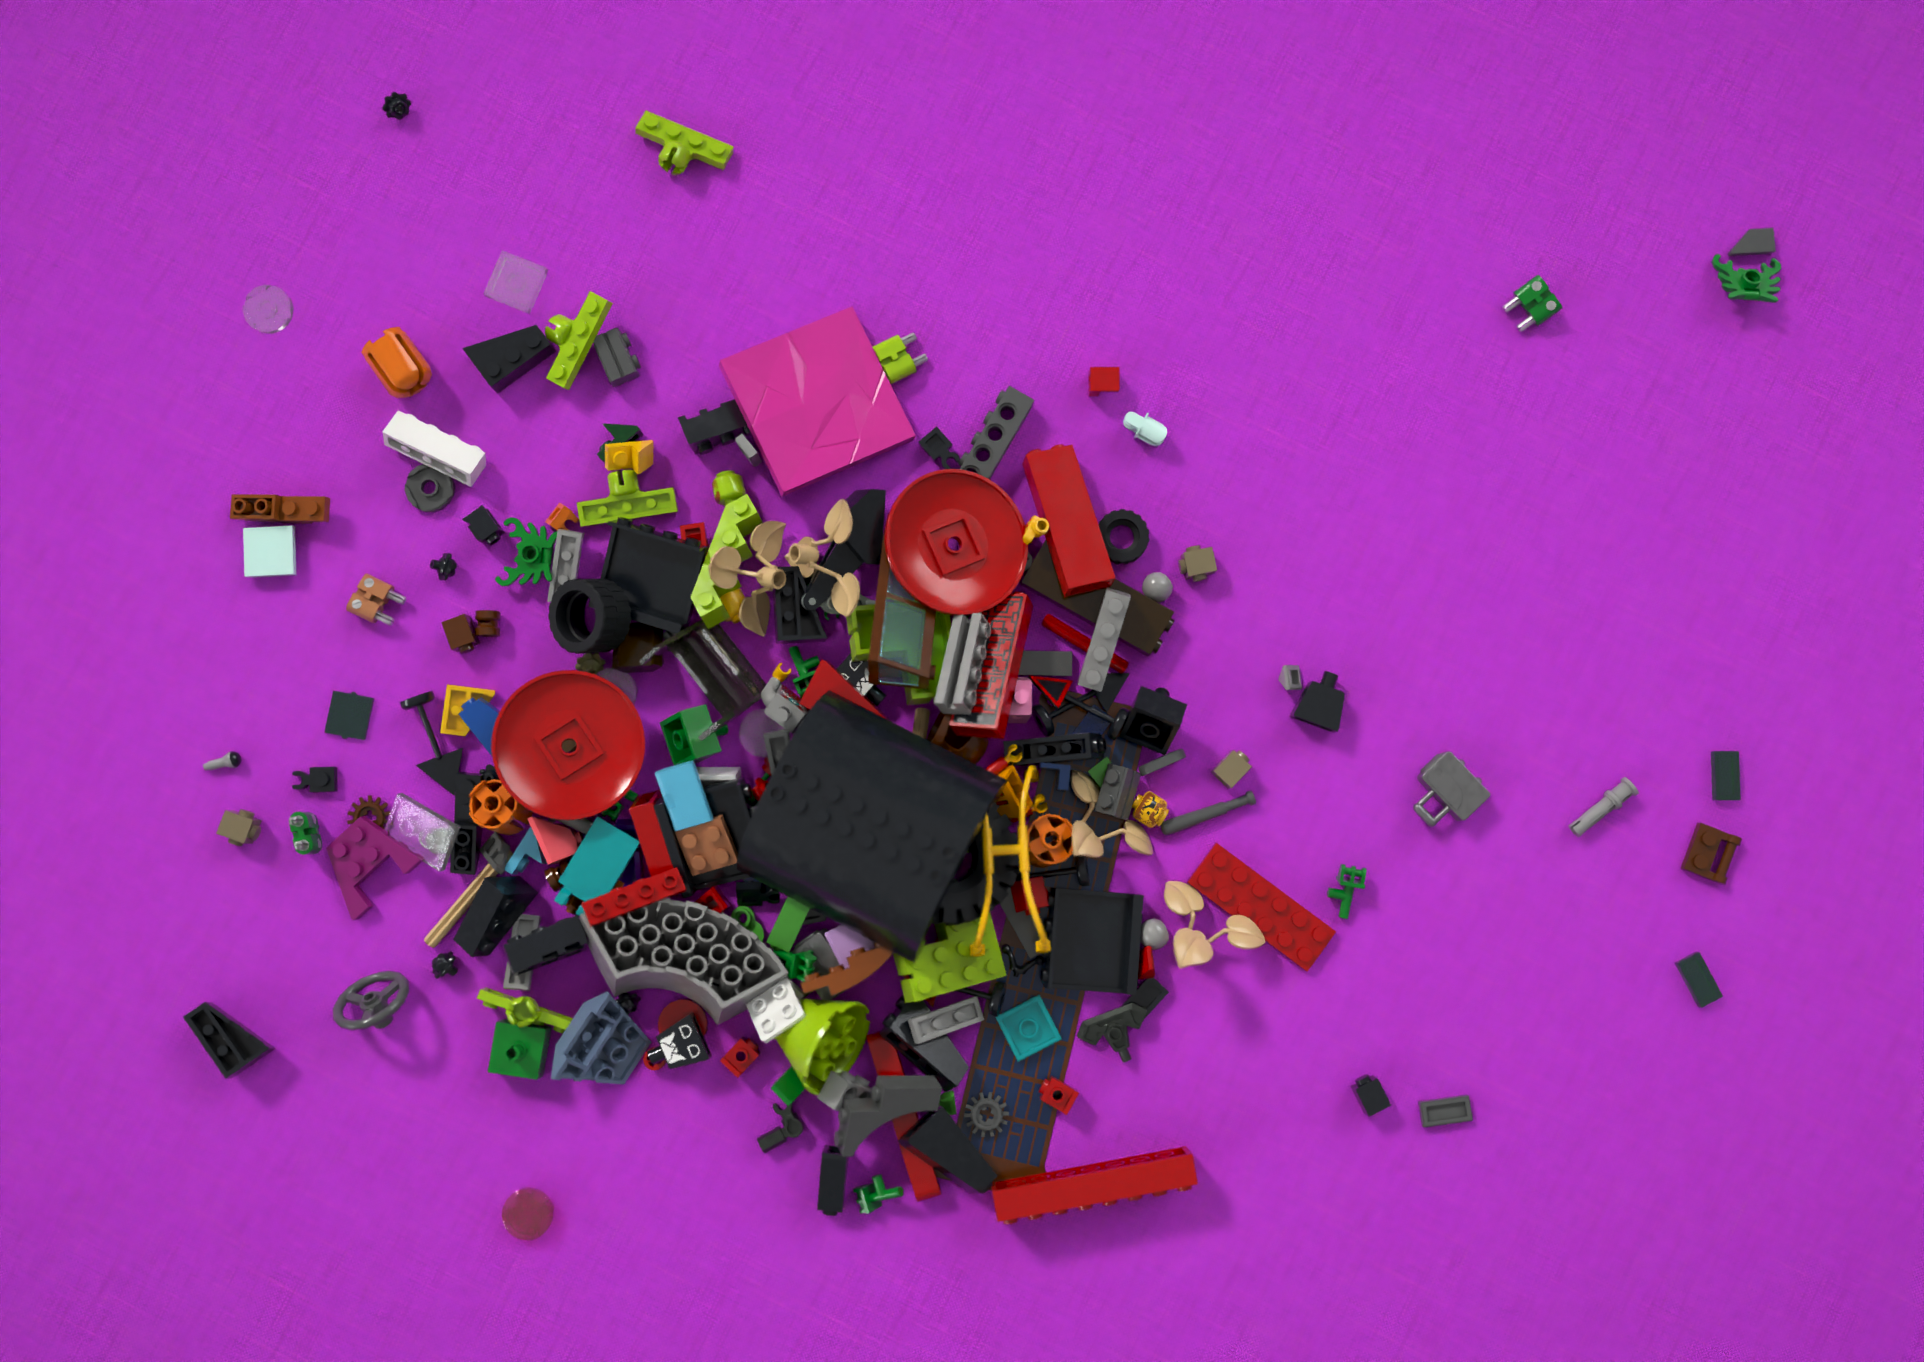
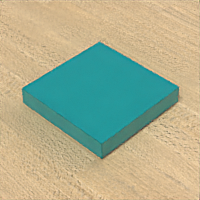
M1040 994L999 1014L998 1017L995 1016L1018 1062L1062 1040Z

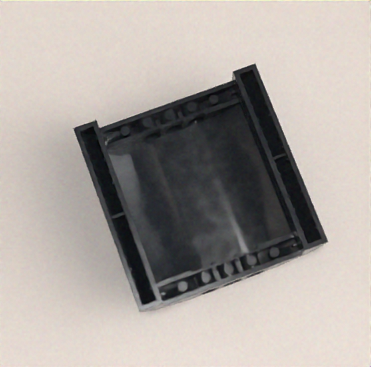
M829 690L818 699L804 717L770 778L743 836L737 858V870L916 963L927 941L924 937L992 803H997L1007 780Z

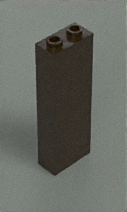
M1046 540L1021 582V586L1095 627L1106 588L1064 597ZM1115 579L1111 587L1108 588L1128 593L1131 596L1118 640L1147 657L1151 652L1156 654L1163 642L1159 639L1163 631L1168 633L1175 621L1171 618L1174 611Z

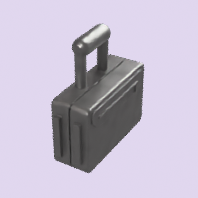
M1450 751L1442 752L1433 757L1420 770L1421 773L1417 776V780L1429 792L1414 804L1413 810L1429 827H1434L1448 812L1455 820L1465 821L1490 797V792L1481 784L1482 779L1475 777L1464 766V760H1458ZM1432 796L1444 807L1435 817L1423 807Z
M823 928L820 931L817 929L795 945V949L791 951L793 954L809 950L814 951L813 955L817 959L813 963L815 967L813 973L819 972L820 976L829 974V968L840 965L824 934L829 931L827 928ZM828 986L813 990L817 992L822 1000H832L844 992L841 991L831 995ZM809 991V992L803 993L804 997L801 998V999H804L806 996H808L809 994H811L813 991Z

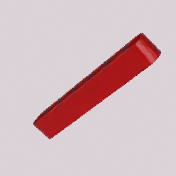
M881 1031L866 1035L877 1075L905 1076L898 1050L879 1034ZM917 1112L892 1119L898 1140L919 1121ZM899 1143L917 1202L942 1195L935 1169Z

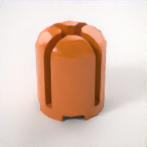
M400 327L383 330L385 334L374 343L369 340L364 345L361 352L391 396L397 399L413 396L425 388L430 381L432 372L429 364L407 333L402 331Z
M483 780L474 787L469 795L471 797L469 815L472 820L481 827L499 834L513 835L521 832L524 828L518 821L528 825V818L533 815L532 812L523 807L508 793L500 780Z
M1046 814L1025 825L1028 832L1029 864L1031 866L1046 868L1063 862L1072 855L1073 825L1066 818ZM1054 834L1057 836L1056 839L1049 843L1045 842L1046 837Z

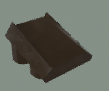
M630 623V630L624 642L618 648L613 649L612 669L624 673L653 672L662 667L664 655L662 648H658L662 646L660 643L663 641V629L644 623Z

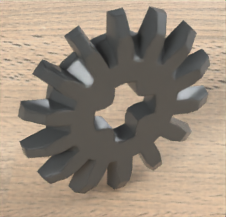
M980 1092V1100L973 1096L971 1100L975 1104L973 1106L966 1104V1108L971 1110V1113L964 1114V1117H971V1121L966 1124L968 1127L972 1124L975 1125L972 1131L974 1134L980 1129L982 1130L981 1137H985L986 1131H989L990 1136L993 1137V1129L996 1128L1001 1133L1003 1130L999 1126L1000 1123L1005 1125L1008 1123V1121L1002 1119L1003 1116L1009 1115V1112L1002 1111V1108L1007 1106L1006 1102L998 1103L1001 1099L999 1095L993 1100L991 1099L992 1092H989L988 1098H984L983 1092ZM987 1107L991 1108V1114L994 1117L983 1121V1115L979 1114L980 1111L986 1110Z

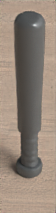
M1247 791L1244 796L1232 799L1231 801H1222L1165 820L1160 827L1164 835H1170L1227 814V811L1242 807L1243 805H1255L1256 800L1253 792Z

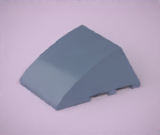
M607 991L583 1002L555 1045L551 1078L553 1080L565 1078L579 1082L581 1080H595L596 1083L625 1084L651 1044V1041Z

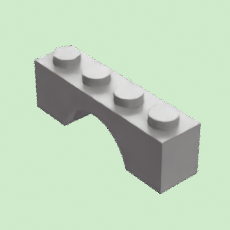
M1106 587L1091 642L1080 671L1078 685L1102 692L1130 602V594Z

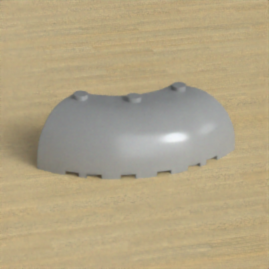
M666 898L590 927L585 913L580 914V921L588 941V947L614 997L643 988L674 991L698 1003L708 1012L718 1026L747 1010L746 1004L788 976V971L770 948H767L755 933L741 926L734 918L724 913L720 914L710 910L707 906L698 903L681 902ZM712 982L719 984V986L713 985Z

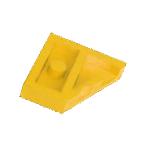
M447 684L440 733L466 736L470 728L459 716V713L463 711L461 706L472 697L475 700L482 697L490 702L495 695V690Z

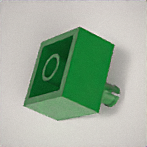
M706 704L679 711L660 722L673 765L694 760V763H698L721 752L717 737L728 734V725L724 724L725 720L712 723Z
M506 1019L497 1021L488 1072L535 1080L543 1077L552 1027L531 1024L521 1028L518 1025H512Z

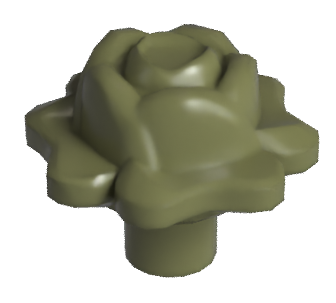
M585 653L582 657L577 658L575 668L579 671L596 675L604 670L605 660L600 657L599 653Z

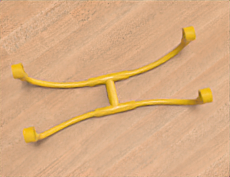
M1030 765L1024 771V784L1019 807V826L1017 827L1018 844L993 846L992 829L989 827L988 813L983 821L982 848L984 874H986V891L975 942L970 945V956L978 957L985 955V945L981 942L991 903L992 874H994L993 856L1019 854L1020 872H1022L1026 898L1040 936V940L1035 942L1036 953L1051 952L1050 941L1046 938L1035 906L1028 874L1030 872L1025 812L1030 783L1039 781V771L1034 765Z

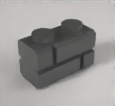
M614 328L596 336L593 345L613 387L622 385L640 376L637 369L641 368L636 354L631 356L628 347L632 345L626 332L622 334L619 328Z
M1108 763L1095 811L1128 821L1141 773Z

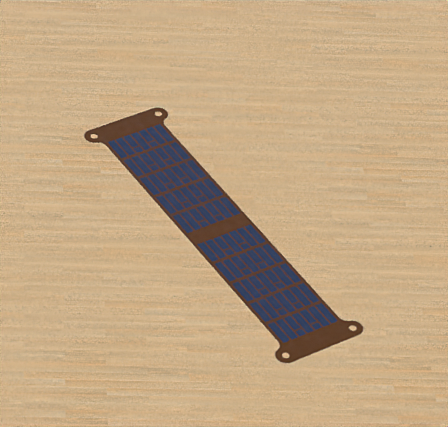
M1067 691L1066 693L1074 698H1078L1083 695L1071 691ZM1041 693L1039 704L1046 709L1048 714L1056 710L1054 706L1048 704V699ZM1091 697L1084 701L1089 706L1115 718L1120 708L1124 707L1129 710L1131 707L1113 702L1106 713L1097 698ZM1063 699L1059 708L1069 702ZM1074 706L1052 718L1055 731L1049 737L1081 733L1102 734V738H1105L1107 745L1104 758L1108 757L1111 764L1137 771L1142 746L1119 737L1122 727L1116 739L1112 740L1107 736L1111 723L1078 706ZM1104 758L1057 762L1053 764L1071 765L1070 770H1077L1091 777L1087 771ZM1041 769L1035 795L1043 794L1045 801L1039 803V805L1046 802L1048 808L1044 813L1033 811V815H1030L1029 823L1040 816L1051 814L1066 818L1073 825L1074 822L1082 820L1089 809V803L1083 802L1076 796L1072 789L1070 778L1068 791H1056L1057 771ZM1094 808L1085 823L1094 831L1097 837L1123 828L1125 820L1096 812ZM1054 834L1046 837L1045 842L1049 843L1056 839L1057 836ZM1122 834L1101 841L1104 850L1101 857L1092 858L1086 856L1090 886H1081L1078 882L1077 873L1043 878L1048 893H1051V888L1108 892ZM1072 852V855L1065 861L1046 868H1037L1030 865V872L1028 874L1076 867L1075 856ZM1047 907L1040 908L1041 913H1038L1043 928L1045 918H1049L1050 908ZM1007 916L999 945L1007 976L991 980L988 993L992 994L997 982H1005L1007 984L1000 1014L1040 994L1062 1040L1018 1062L995 1016L989 1013L990 1000L986 999L983 1012L984 1020L981 1021L957 1125L996 1173L997 1177L992 1182L1046 1172L1045 1160L1057 1109L1040 1100L1041 1093L1038 1090L1044 1079L1049 1080L1051 1075L1064 1082L1085 993L1083 990L1045 988L1044 983H1041L1040 979L1041 969L1045 968V962L1041 966L1034 965L1026 974H1019L1018 977H1014V972L1010 970L1008 955L1001 951V947L1004 944L1010 945L1016 963L1020 966L1036 959L1037 956L1043 957V955L1040 953L1031 959L1029 958ZM1057 1090L1053 1093V1098L1060 1099L1061 1091ZM980 1092H983L984 1098H988L989 1092H992L991 1099L993 1100L999 1095L1001 1099L998 1103L1006 1102L1007 1106L1002 1108V1111L1009 1112V1115L1003 1116L1002 1119L1008 1121L1007 1125L1000 1123L999 1126L1003 1130L1001 1133L996 1128L993 1129V1137L990 1136L989 1131L985 1132V1137H981L982 1130L980 1129L974 1134L972 1131L975 1125L972 1124L968 1127L966 1124L971 1121V1117H964L965 1113H971V1110L966 1108V1104L973 1106L975 1103L971 1100V1097L974 1096L977 1100H980ZM989 1107L986 1110H981L979 1113L983 1115V1121L994 1117ZM935 1169L936 1176L938 1178L950 1180L948 1177H946L945 1175H943Z

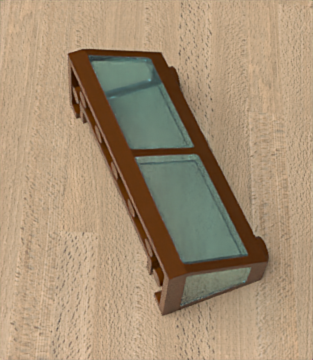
M884 529L868 659V684L929 689V680L935 679L936 665H931L936 611L929 609L911 597L894 576L885 551Z

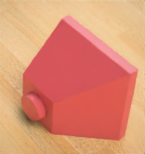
M543 817L528 818L548 865L559 864L566 859L572 858L584 839L580 831L576 832L574 828L557 822H550Z

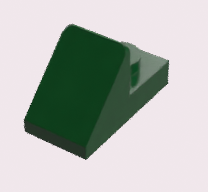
M603 424L615 439L603 443L597 455L605 463V444L637 441L643 435L642 431L634 425Z

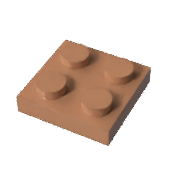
M723 815L713 817V820L675 831L692 876L737 863L738 852Z

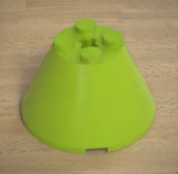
M799 999L804 1009L805 1017L775 1037L808 1092L819 1095L831 1071L840 1074L842 1071L849 1072L856 1062L865 1044L866 1035H868L870 1021L866 1019V1013H869V1009L861 1002Z

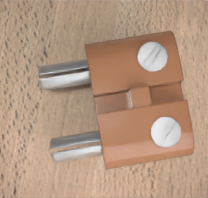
M366 573L357 586L358 590L352 594L346 610L371 623H376L379 620L391 626L394 623V618L382 613L384 605L388 604L390 599L403 605L406 597L394 592L393 585Z

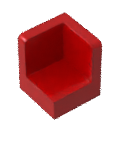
M1090 367L1089 396H1099L1100 392L1119 391L1120 367Z

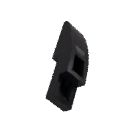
M456 773L455 815L451 829L450 873L475 875L477 872L483 827L476 824L469 815L471 799L469 795L474 787L483 781V774Z

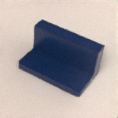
M1040 762L1038 769L1057 771L1056 791H1068L1071 765Z

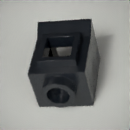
M483 505L462 519L470 525L468 528L475 538L481 543L485 542L488 546L497 543L501 539L500 535L505 533L487 508L485 509Z

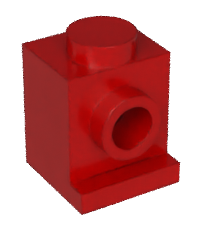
M742 1036L720 1062L738 1078L761 1054L758 1051L759 1045L752 1038L748 1037L746 1039ZM740 1051L744 1052L746 1055L745 1060H739L737 1053Z
M1052 1075L1049 1080L1044 1079L1038 1090L1041 1093L1040 1100L1066 1115L1079 1094L1077 1089ZM1057 1090L1062 1092L1060 1099L1053 1098V1093Z

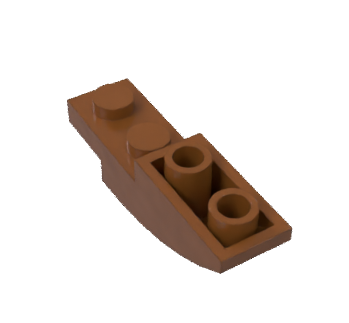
M232 494L230 519L294 524L329 522L330 498L325 496H279L269 494Z
M874 943V949L865 951V947L850 951L851 956L846 957L848 968L844 969L843 964L829 968L830 973L820 976L819 972L804 976L805 981L801 982L803 993L828 986L831 995L844 991L869 977L888 960L893 952L877 943Z

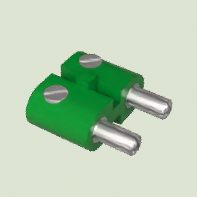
M1536 275L1514 291V298L1503 305V310L1507 308L1505 310L1506 313L1519 304L1526 310L1529 317L1517 325V329L1520 332L1527 329L1533 323L1536 326L1541 325L1563 309L1559 300L1551 293L1548 285L1539 275Z
M311 812L293 813L289 818L291 832H294V838L292 839L295 850L302 855L319 853L322 849V839L318 831L319 825L316 816Z

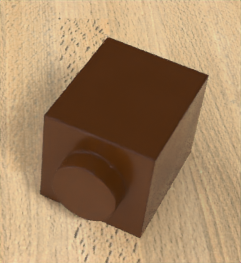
M462 614L441 622L451 650L460 651V654L473 651L475 649L474 646L480 644L478 636H475V627L471 616Z

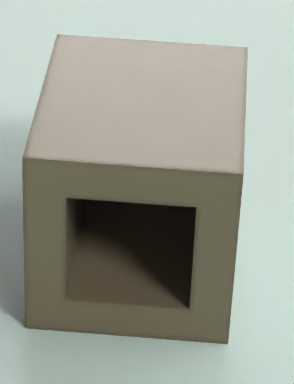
M1231 750L1211 773L1223 785L1231 789L1252 766L1248 764L1250 759L1242 751L1236 752Z

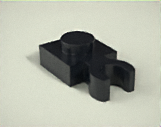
M937 426L918 441V444L934 462L940 457L944 469H951L946 463L948 459H954L959 463V456L954 452L948 451L953 444Z
M310 767V775L304 771L292 772V775L302 777V783L292 785L293 789L302 790L310 785V792L337 791V767Z
M736 882L738 906H763V901L771 904L780 903V893L769 886L762 887L761 882Z

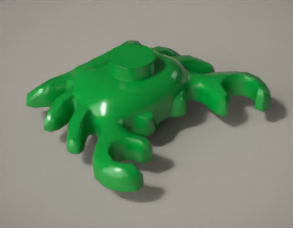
M1714 255L1712 259L1713 268L1719 272L1717 276L1722 282L1721 287L1726 292H1730L1728 295L1729 299L1776 303L1778 301V298L1773 294L1781 290L1779 287H1774L1780 282V277L1770 280L1771 277L1778 274L1781 270V264L1775 258L1771 259L1770 266L1773 268L1768 267L1766 263H1762L1760 266L1762 273L1757 269L1745 270L1739 268L1738 271H1734L1731 260H1728L1726 264H1721L1718 261L1721 255Z
M513 517L504 521L505 526L515 524L516 526L515 531L509 533V537L522 538V541L516 545L518 555L514 559L518 567L511 568L505 566L504 571L508 572V579L502 580L498 576L495 578L496 582L501 586H510L522 574H525L519 580L520 585L526 584L532 577L533 584H537L541 579L542 572H544L547 581H552L550 567L557 531L547 541L545 526H541L539 536L537 528L533 523H528V528L531 531L528 534L519 519Z

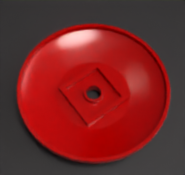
M943 469L919 477L899 494L887 517L884 539L885 551L894 576L904 590L916 601L931 610L943 614L972 615V613H981L998 605L1018 585L1024 573L1028 557V545L1023 542L1025 523L1017 506L1009 495L996 483L971 471ZM949 539L957 540L959 543L957 551L949 548Z
M554 671L526 682L505 702L493 728L491 743L492 759L501 783L508 793L523 807L551 819H584L611 808L631 789L640 773L644 760V729L640 716L631 700L610 681L584 671ZM566 740L575 741L577 744L576 750L572 753L564 752L562 750L563 742Z

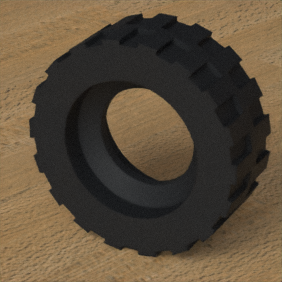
M1120 509L1119 511H1111L1098 524L1110 562L1116 565L1133 563L1141 557L1149 543V529L1146 527V522L1141 519L1139 514L1137 515L1131 510ZM1119 525L1129 527L1134 535L1133 543L1125 549L1116 548L1110 541L1112 529Z

